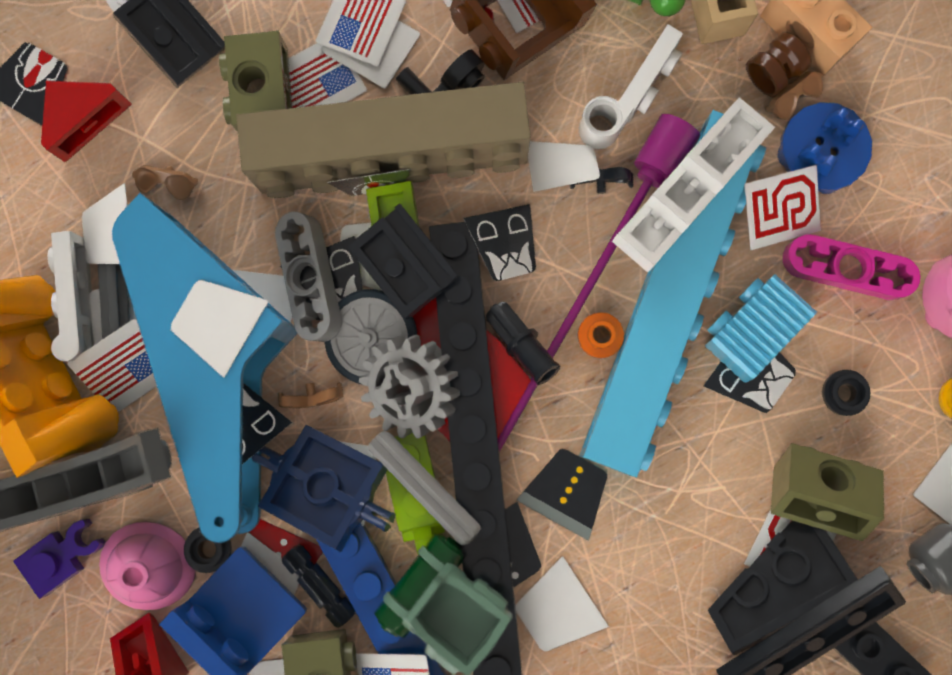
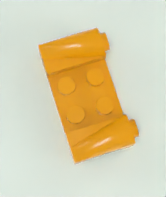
M38 275L0 280V446L16 478L61 458L76 453H88L97 450L117 434L119 414L116 407L105 397L97 394L81 398L63 361L56 359L52 354V340L44 323L54 314L51 306V297L55 290Z

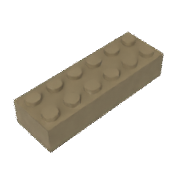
M524 82L236 115L241 171L262 194L267 193V196L271 198L290 197L295 194L294 190L312 188V191L316 193L334 192L339 189L327 182L411 169L405 182L411 181V183L426 181L430 178V174L447 173L449 177L460 178L473 175L475 173L474 169L491 167L494 172H511L519 169V164L527 163L531 139Z

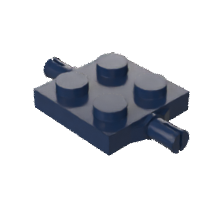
M305 425L295 444L284 452L283 455L264 446L259 452L270 459L257 453L252 456L253 462L273 471L270 486L258 507L339 552H342L353 530L362 520L371 523L384 532H387L391 525L376 516L378 515L392 523L395 520V513L373 503L375 491L388 469L381 462L308 425Z

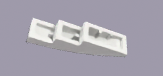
M739 97L686 155L641 209L622 228L612 242L645 271L649 272L775 127Z

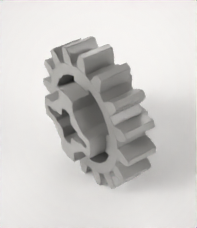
M402 335L387 340V343L374 347L372 349L374 356L363 362V366L370 373L359 378V383L369 388V392L361 396L362 402H372L374 405L369 414L370 418H376L381 415L384 418L382 430L385 432L397 426L399 438H404L412 432L416 438H421L429 433L430 430L434 432L445 424L444 419L452 415L456 410L448 401L460 396L458 389L450 387V381L458 377L457 371H446L444 367L449 361L450 356L445 354L437 357L434 354L436 343L431 341L421 346L419 335H413L405 340Z

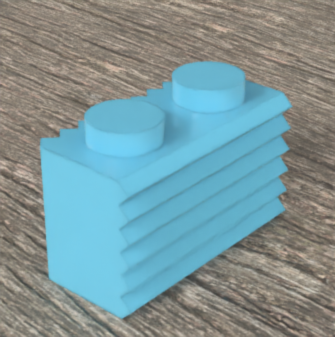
M776 274L765 283L757 278L738 297L745 304L733 316L726 310L707 330L713 337L705 347L744 383L753 380L817 313Z

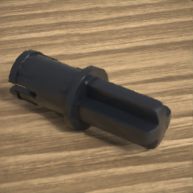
M503 301L494 304L486 314V320L507 345L506 353L511 357L516 356L534 378L537 385H542L553 378L561 367L538 341V332L534 328L528 329L508 303Z

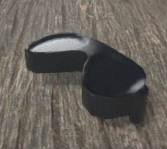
M624 167L599 169V179L576 183L597 182V194H605L606 182L627 183L632 188L633 173ZM571 184L570 189H574L576 184Z

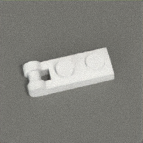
M71 231L51 233L52 247L48 250V264L55 276L56 292L51 297V306L59 325V335L54 338L51 350L56 359L70 362L76 360L81 353L93 346L89 293L92 292L90 264L85 259L84 237Z

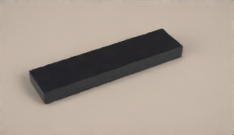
M879 566L716 669L718 675H792L906 603V600L887 573Z

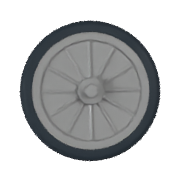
M364 289L353 292L338 302L341 314L340 330L333 339L324 343L327 355L336 370L348 380L361 384L359 383V378L370 373L363 366V362L374 356L372 349L387 343V340L402 335L405 340L408 337L417 335V328L413 316L409 320L404 319L382 290Z

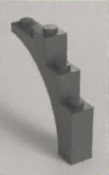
M159 428L139 432L103 448L36 469L18 478L12 476L1 479L0 533L11 528L64 515L83 507L136 494L153 487V484L171 478L169 470L172 464L171 452L168 444L161 439Z

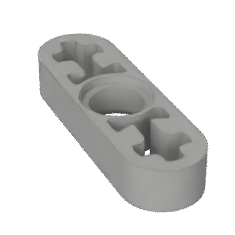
M289 212L278 221L275 238L294 327L298 335L305 340L326 342L338 334L341 327V314L322 228L318 220L312 216L299 212ZM299 226L304 227V233L299 235V242L294 241L293 235L297 234ZM304 250L309 251L310 255H305ZM311 264L316 270V281L311 288L305 290L300 282V274L304 267ZM318 297H320V299H318V300H317V299H311V300H312V303H306V298H318ZM318 313L323 314V321L318 323L317 328H313L312 320L318 317Z

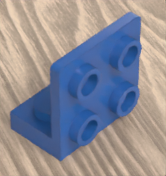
M241 546L235 550L188 601L173 609L159 625L209 675H247L306 613L307 608L246 547Z

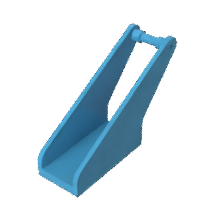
M139 193L115 220L112 229V239L200 531L210 541L224 542L233 538L236 534H243L253 530L259 523L261 508L258 507L261 501V465L253 462L252 457L242 464L243 383L262 397V379L266 368L298 333L293 324L267 303L226 376H221L172 332V321L193 285L199 280L264 298L170 213L142 193Z

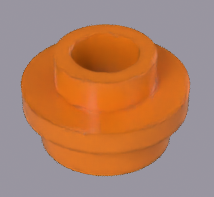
M599 312L589 315L583 320L578 329L580 347L586 354L594 358L602 359L614 355L621 348L624 341V330L617 318L608 313ZM597 327L606 328L610 335L608 342L598 343L593 337L594 329Z

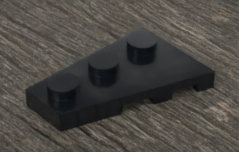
M792 520L781 533L778 532L767 544L765 551L748 569L745 568L711 605L708 612L731 653L735 656L761 642L858 579L826 530Z

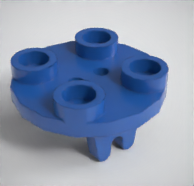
M819 102L803 108L788 121L781 136L778 159L787 172L817 165L818 191L823 194H831L839 189L850 186L865 172L872 157V138L866 123L853 110L838 103ZM816 139L821 141V145L816 143ZM831 149L836 151V156L831 154Z

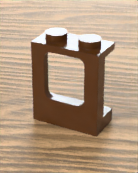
M452 0L450 11L453 22L459 31L463 34H468L478 46L479 54L485 65L491 70H496L501 78L505 80L585 26L597 3L594 0H525L543 23L544 30L516 49L512 47L484 10V8L497 0Z

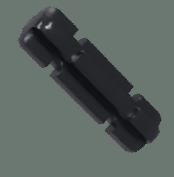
M300 544L295 545L282 557V564L291 574H297L299 577L297 582L320 609L323 607L326 609L325 615L330 622L337 628L343 626L354 616L355 610L345 596L343 598L339 596L340 590L317 562L313 564L310 561L312 556L304 546Z

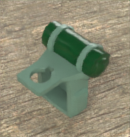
M434 533L425 546L422 545L418 550V556L390 592L387 591L383 596V602L374 614L381 624V628L395 637L405 638L409 632L416 634L426 643L424 650L426 654L453 675L458 671L464 675H470L492 650L510 622L512 613L506 608L507 600L481 579L472 582L459 568L465 556L458 543L451 537L447 538L444 535Z

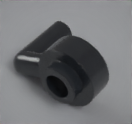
M472 49L467 50L448 67L441 77L440 85L433 92L478 87L485 78V75L481 72L485 63ZM409 67L403 69L396 77V81L410 95L432 92Z

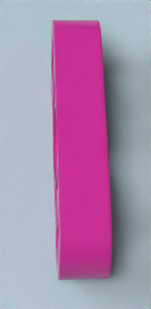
M806 234L796 238L786 246L782 256L785 269L794 277L886 300H897L909 296L916 291L920 284L921 276L917 265L906 257L817 235ZM806 246L810 247L809 255L821 259L829 256L830 251L833 252L827 263L814 261L806 267L802 266L803 259L796 256V252L801 251ZM845 255L853 256L861 263L862 272L856 280L847 279L840 272L839 263ZM898 269L897 276L904 279V284L893 288V281L891 279L880 276L872 280L871 278L874 272L886 274Z

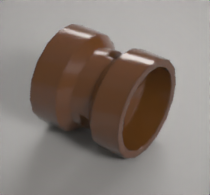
M784 32L769 44L768 51L758 52L747 61L746 71L753 84L762 93L775 97L787 87L788 80L791 77H799L811 67L812 59L809 51L800 39L791 33Z

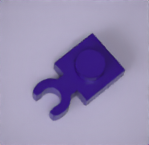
M90 519L73 523L68 528L65 539L59 531L50 533L13 560L39 599L48 596L84 569L77 558L78 556L96 553L104 547L106 543L104 538L97 539L89 545L82 541L81 534L83 530L92 524Z

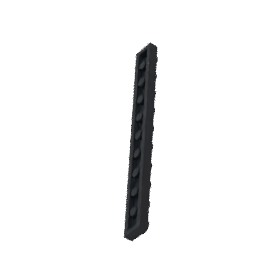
M465 222L429 226L430 241L460 277L436 297L441 354H448L450 356L449 361L444 367L446 371H457L458 377L450 381V387L460 391V396L448 401L456 409L452 415L448 416L456 501L481 526L480 532L470 543L461 545L462 553L465 556L462 562L463 572L472 582L481 579L507 600L506 608L512 613V618L492 650L475 668L473 675H523L479 251Z

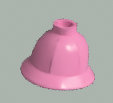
M136 522L117 530L106 541L100 555V575L105 587L118 601L135 609L158 610L177 602L190 589L195 579V570L189 566L184 556V538L171 528L152 522Z

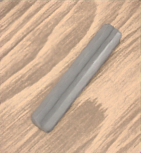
M382 431L375 436L368 446L369 451L459 544L466 545L470 543L480 532V524L391 433Z

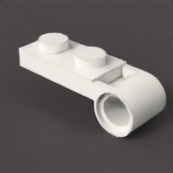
M667 24L619 101L612 97L599 96L587 103L579 125V135L586 145L592 146L594 149H604L611 146L626 123H630L637 110L643 114L646 113L659 92L658 89L653 87L661 73L669 77L683 54L676 49L683 36L682 32ZM594 116H604L610 120L613 128L607 131L597 130L591 125L590 119Z

